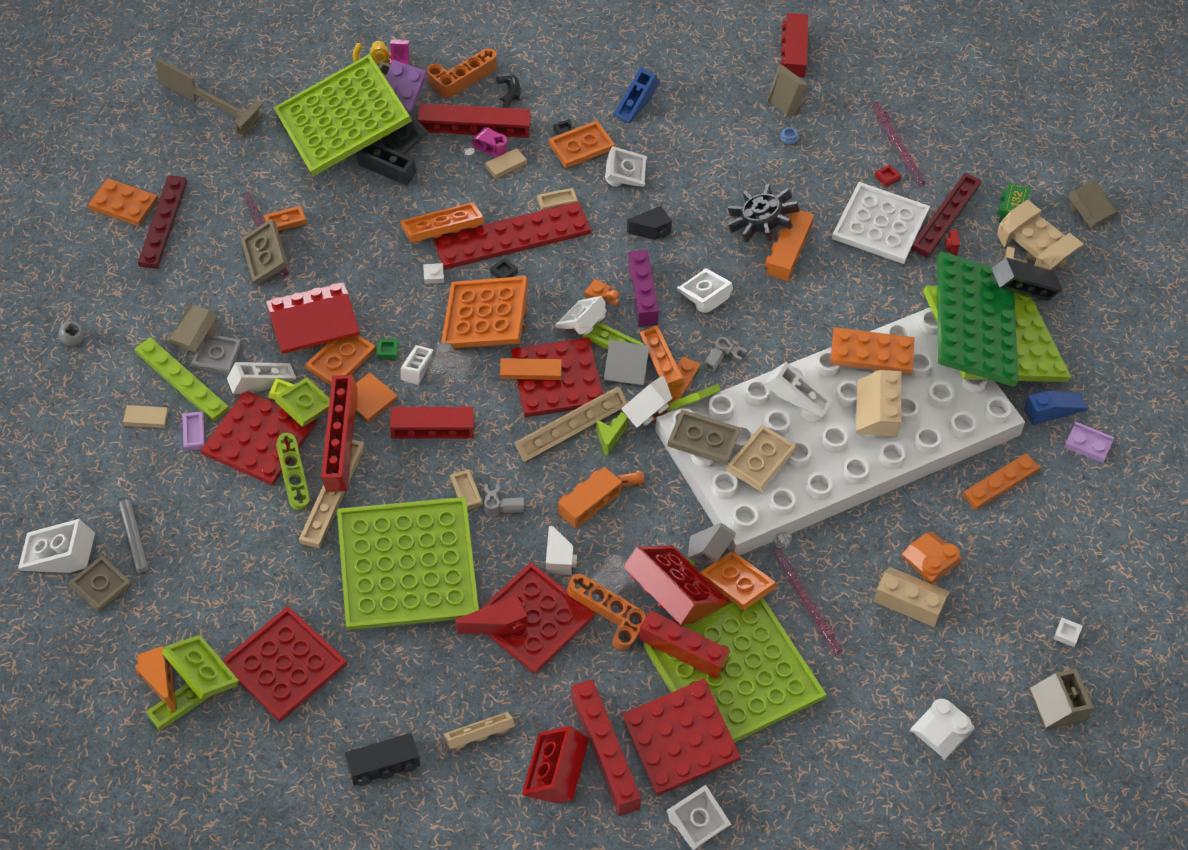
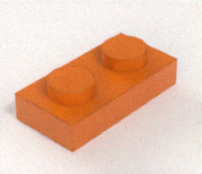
M301 206L264 215L265 222L270 219L276 222L278 231L307 224Z

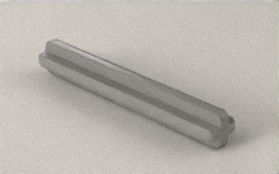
M126 499L120 501L119 506L135 567L138 573L147 572L148 565L130 500Z

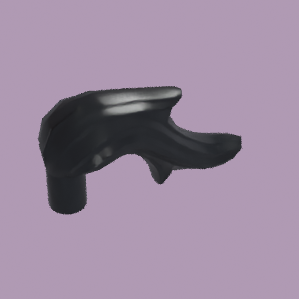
M514 74L496 77L497 84L506 83L508 87L507 94L499 98V100L503 101V108H509L514 99L520 101V83L518 78Z

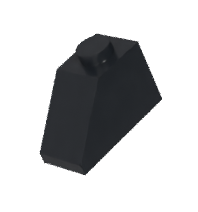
M662 206L627 219V232L629 234L653 240L664 238L671 234L672 220Z

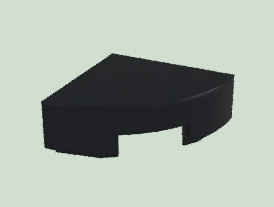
M567 119L554 124L553 129L556 134L560 135L571 131V120Z

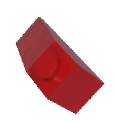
M517 595L455 619L458 634L508 635L513 632H521L525 627H528L527 614Z

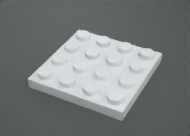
M858 182L833 232L832 239L904 264L925 221L930 206Z

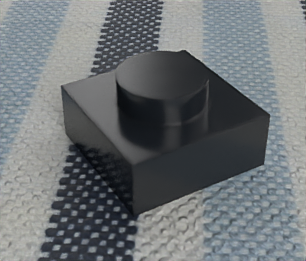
M504 257L490 267V273L496 278H508L515 276L518 273V268Z

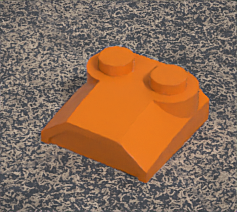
M934 532L922 535L911 543L901 555L930 584L936 582L963 560L957 546L946 543Z

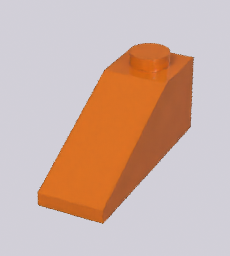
M161 646L138 654V664L135 665L138 676L143 677L147 685L172 712L176 711L172 665L162 654L164 647Z

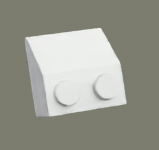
M662 375L621 408L636 428L641 424L647 426L655 419L652 416L657 411L661 414L669 407L667 403L672 399L666 379Z

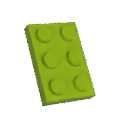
M201 635L165 646L162 651L165 658L200 700L232 689L239 682Z

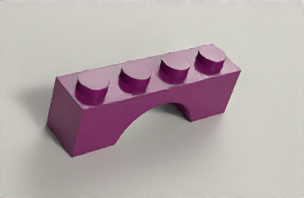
M648 250L628 251V271L630 281L633 282L638 327L658 325L659 309Z

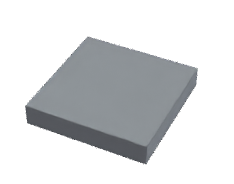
M218 335L207 337L205 345L196 351L191 362V368L229 375L242 347V340Z
M609 340L604 381L644 386L650 346Z

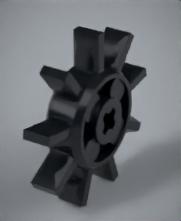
M770 184L765 185L763 194L753 197L745 190L743 191L745 204L743 206L728 207L730 216L739 217L728 222L731 233L746 227L742 233L745 242H749L755 232H764L767 240L771 241V229L778 225L788 229L793 227L790 218L785 217V215L800 212L797 201L785 203L792 198L788 187L777 196L772 195Z

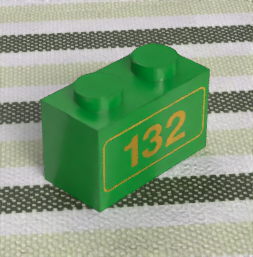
M1008 183L1007 190L1003 189L1000 198L1004 202L1003 204L999 203L997 214L1000 215L999 222L1011 210L1029 199L1030 187Z

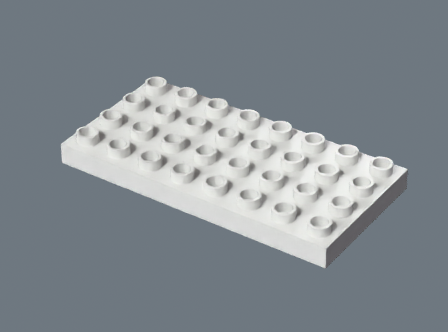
M929 307L870 331L915 337L912 374L901 373V426L898 437L856 433L857 380L879 370L830 364L831 347L789 364L832 400L823 417L778 397L764 384L772 373L770 371L656 417L655 431L713 525L722 523L736 532L728 549L740 556L1021 435L1025 421L995 381L963 379L959 370L938 364V323ZM682 409L741 428V433L729 463L761 425L797 445V448L762 492L726 471L727 465L677 450L667 445Z

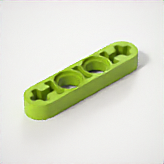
M283 433L278 437L276 446L288 500L293 509L301 511L309 503V492L296 438L290 433ZM284 440H287V443H290L289 452H286L287 448L286 444H283ZM293 458L296 461V465L288 466L285 460ZM291 477H298L301 483L293 485L289 479ZM299 490L300 499H303L302 503H299V501L296 500L297 491Z

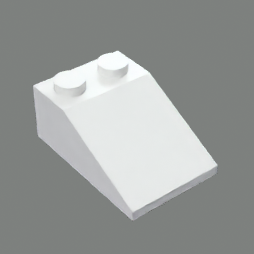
M80 519L29 532L26 536L18 569L21 571L71 573L85 569L88 565L95 532Z

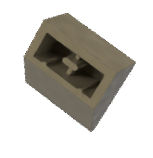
M1077 668L1057 672L1029 689L1045 729L1088 720L1093 710V705Z

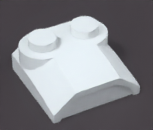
M612 146L606 163V181L615 187L621 186L622 183L644 187L647 156Z
M706 268L677 287V291L694 302L696 309L703 313H708L725 302L733 290L732 282Z
M602 296L579 300L555 326L562 329H575L578 334L586 335L593 330V326L597 322L605 318L607 311L605 308L606 302Z
M937 699L910 731L915 733L945 760L974 731L975 727L969 717L950 701Z
M706 785L666 810L669 821L673 826L677 827L692 850H695L713 836L732 825Z

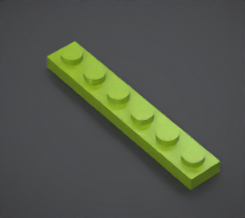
M151 337L135 348L136 354L200 411H203L212 422L217 421L230 411L227 404Z

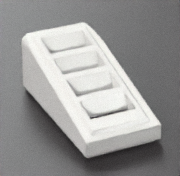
M416 345L401 367V380L419 385L434 355V350Z

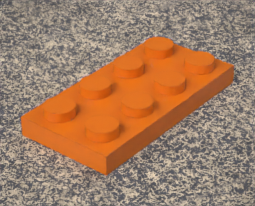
M474 202L401 220L400 223L410 243H418L427 238H438L442 234L457 233L461 229L476 228L484 224V217Z
M834 327L830 364L872 370L901 371L904 374H912L915 337Z

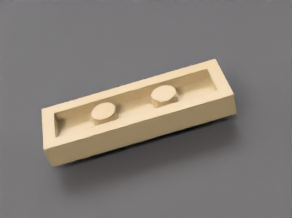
M505 712L444 733V738L450 749H460L469 742L486 740L489 735L506 733L510 728L515 727L512 716Z

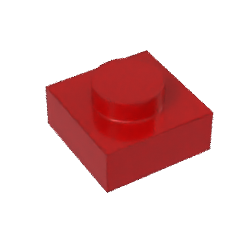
M950 230L948 238H945V249H948L950 254L957 256L960 247L958 230Z

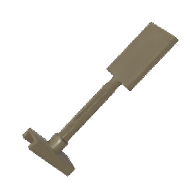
M159 58L156 59L159 83L193 101L196 100L197 95L234 115L238 119L235 123L237 136L242 138L263 116V112L259 111L263 106L262 102L256 100L247 111L241 108L238 109L209 92L196 87L193 76Z

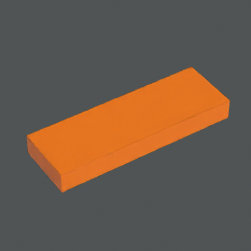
M501 358L500 379L561 380L562 359Z

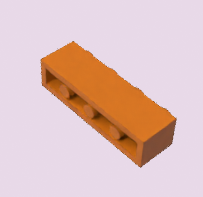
M801 210L790 215L786 214L785 217L790 218L793 227L791 229L786 227L780 228L777 235L778 242L774 241L771 249L772 255H768L765 262L767 267L766 275L789 281L813 226L814 214Z

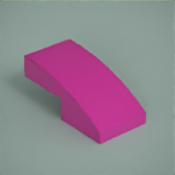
M391 40L390 64L395 60L409 65V40Z

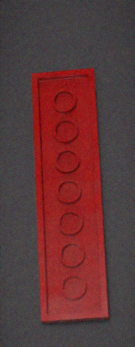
M575 202L480 225L476 228L460 230L457 233L443 234L438 238H433V242L440 261L443 263V269L446 270L591 234V227L580 202Z

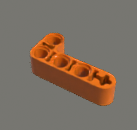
M490 48L484 49L449 71L439 64H432L427 68L428 85L444 98L453 97L495 71L497 68V53Z
M573 575L567 586L568 595L619 626L612 639L613 646L619 651L628 650L639 634L640 626L646 618L645 613L640 608L585 575ZM577 584L581 585L579 589L575 588ZM592 595H599L602 601L597 602L593 600ZM611 606L619 607L621 612H613ZM630 617L637 618L640 624L631 623ZM619 635L628 637L629 642H622L619 639Z

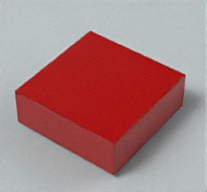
M890 164L877 170L874 175L885 187L901 180V175Z

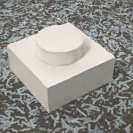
M443 263L423 264L424 284L444 283Z
M1061 618L1053 639L1075 647L1082 625Z

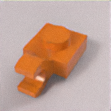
M596 279L584 291L585 297L602 296L604 301L613 306L620 302V299L617 298L620 295L618 291L611 290V286Z

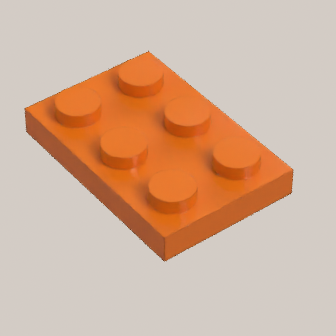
M598 120L548 139L549 146L565 168L610 152L611 147H615L614 142Z
M107 178L89 202L88 207L90 210L140 226L157 203L158 196Z
M360 335L328 342L305 364V367L308 371L331 385L332 376L352 375L376 351V346Z
M730 551L701 571L727 599L743 611L776 589V582L734 551Z

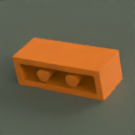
M604 466L599 471L593 472L584 483H579L570 494L561 497L558 502V514L575 529L621 494L622 481Z

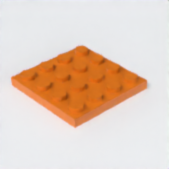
M527 276L451 282L441 340L442 348L520 344L529 284Z

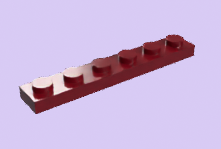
M967 173L963 174L915 240L911 250L929 258L981 184L980 179Z
M167 176L138 260L139 267L158 269L187 185L186 177Z

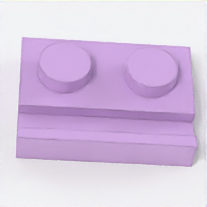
M1075 421L1064 448L1103 463L1114 437Z

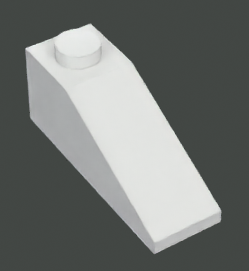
M235 362L227 380L233 394H242L247 391L256 393L270 389L276 378L292 382L296 380V376L290 363Z
M787 362L774 369L764 384L778 397L821 417L825 415L832 403L829 397Z

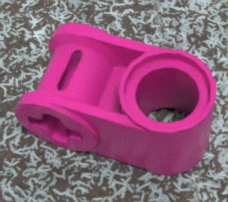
M484 127L472 140V144L477 150L495 158L508 152L506 147L507 137L488 127Z

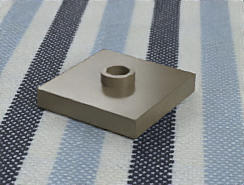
M103 555L68 582L69 586L98 613L132 586V582Z

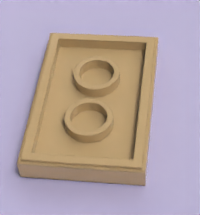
M761 425L726 466V471L762 492L796 451L797 445Z

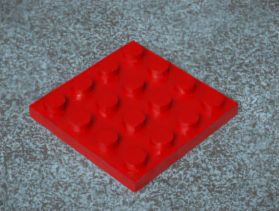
M590 338L511 348V357L514 359H562L561 380L516 379L524 417L572 411L603 395Z
M247 391L241 394L203 446L201 453L273 486L282 474L276 446L278 437L283 433L294 435L299 449L315 427L316 420L302 427L277 403ZM284 440L283 444H286V452H289L290 443H287V440ZM287 458L285 463L288 465L292 458Z
M532 562L480 608H485L517 595L527 614L528 627H525L521 632H513L508 635H486L534 675L595 618V613L571 598L567 590Z
M288 606L222 659L224 664L239 680L238 683L279 722L284 720L348 665L347 660Z
M705 678L622 714L656 796L741 760Z

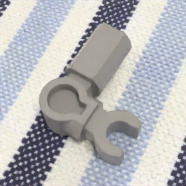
M719 337L716 340L714 349H712L703 363V367L705 370L713 373L724 356H729L735 363L740 364L742 357L738 356V354L745 356L747 350L743 347H735L725 337Z
M485 484L484 509L486 515L495 517L500 512H503V514L524 513V498H505L499 500V484H496V489L493 491L488 490V484Z

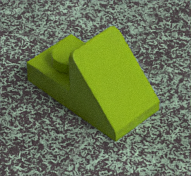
M623 412L620 413L618 418L612 420L610 426L597 420L596 432L603 453L607 456L628 427V417Z

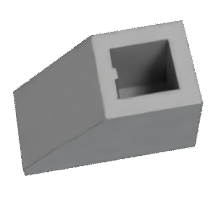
M719 523L691 535L687 558L702 567L718 561L734 539L736 532L726 525Z

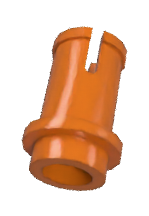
M636 470L635 473L618 475V479L622 481V487L645 484L643 471L639 472Z

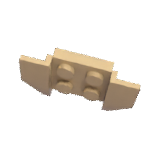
M1026 200L1011 210L1001 221L997 235L1004 248L1013 239L1036 257L1035 266L1052 270L1060 262L1080 249L1084 243L1071 233L1064 235L1040 216L1042 210L1029 200Z

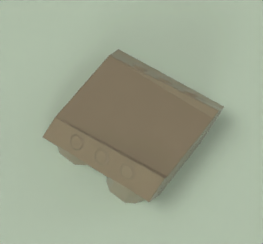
M779 65L767 103L771 102L786 113V116H795L797 110L805 105V99L802 95L807 92V83L784 66Z
M1095 179L1073 190L1068 196L1071 201L1070 210L1075 214H1080L1082 222L1091 229L1119 214Z
M190 302L168 342L196 353L197 350L205 345L207 337H211L218 332L216 325L217 315L211 309L207 310Z

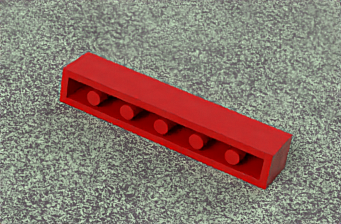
M420 104L418 122L428 133L477 135L484 127H488L506 137L529 138L531 109Z
M353 375L332 376L321 479L326 492L348 490L358 391Z
M593 679L572 685L571 699L585 734L589 738V744L618 816L639 810L641 806L640 793Z

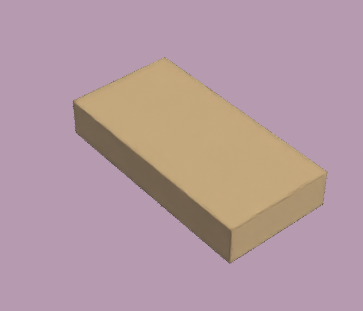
M516 148L486 162L485 167L497 179L526 165L527 159Z
M573 188L537 195L541 211L578 202Z
M127 405L123 424L124 426L165 428L169 410L167 407Z
M470 469L450 475L457 498L466 497L467 510L483 506Z

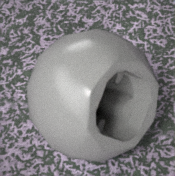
M68 321L61 325L58 330V336L60 341L66 346H76L82 342L84 330L79 323Z

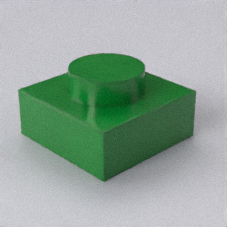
M378 339L377 359L397 360L398 339Z

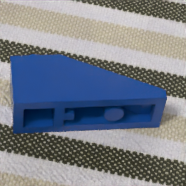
M640 67L616 109L614 116L630 123L654 95L660 84L658 77Z
M1044 391L1029 395L1024 411L1031 424L1035 425L1088 411V407L1080 393Z

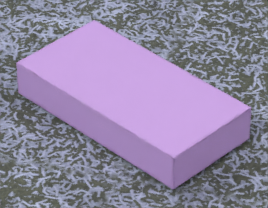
M203 411L182 413L184 451L202 449L205 445Z

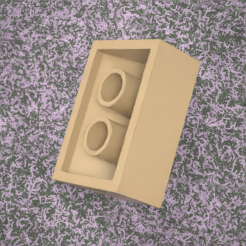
M879 370L857 380L856 433L898 437L901 426V371Z
M889 567L877 588L874 602L935 627L950 591Z

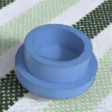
M787 127L781 132L780 139L785 144H795L799 139V134L796 129Z

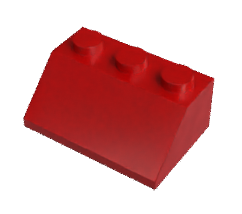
M572 726L540 732L522 795L553 803L573 801L589 738Z

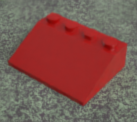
M344 282L266 301L270 321L281 354L360 335Z
M673 545L637 546L623 566L629 572V576L638 581L643 586V590L647 594L652 595L657 600V604L662 609L667 610L672 620L680 625L692 624L725 607L730 602Z

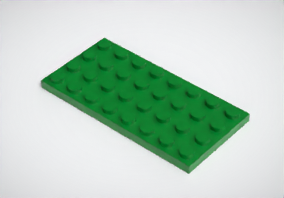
M940 251L937 256L938 364L1015 387L1019 381L1014 292L999 287L992 267L989 265H983L970 259H964Z

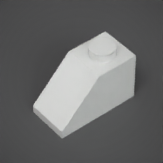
M549 526L546 574L572 575V567L576 568L577 555H573V545L553 526Z

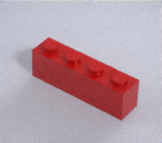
M787 13L786 20L782 22V31H785V33L782 32L781 43H785V45L781 47V56H784V58H781L780 65L796 76L805 78L808 14Z
M391 407V439H474V407Z
M650 610L640 626V641L715 679L719 678L728 663L730 649Z

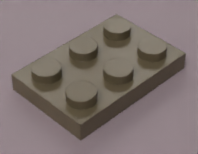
M268 220L241 238L251 278L256 285H259L288 266L277 224L274 220Z
M681 409L667 446L728 465L741 433V428Z

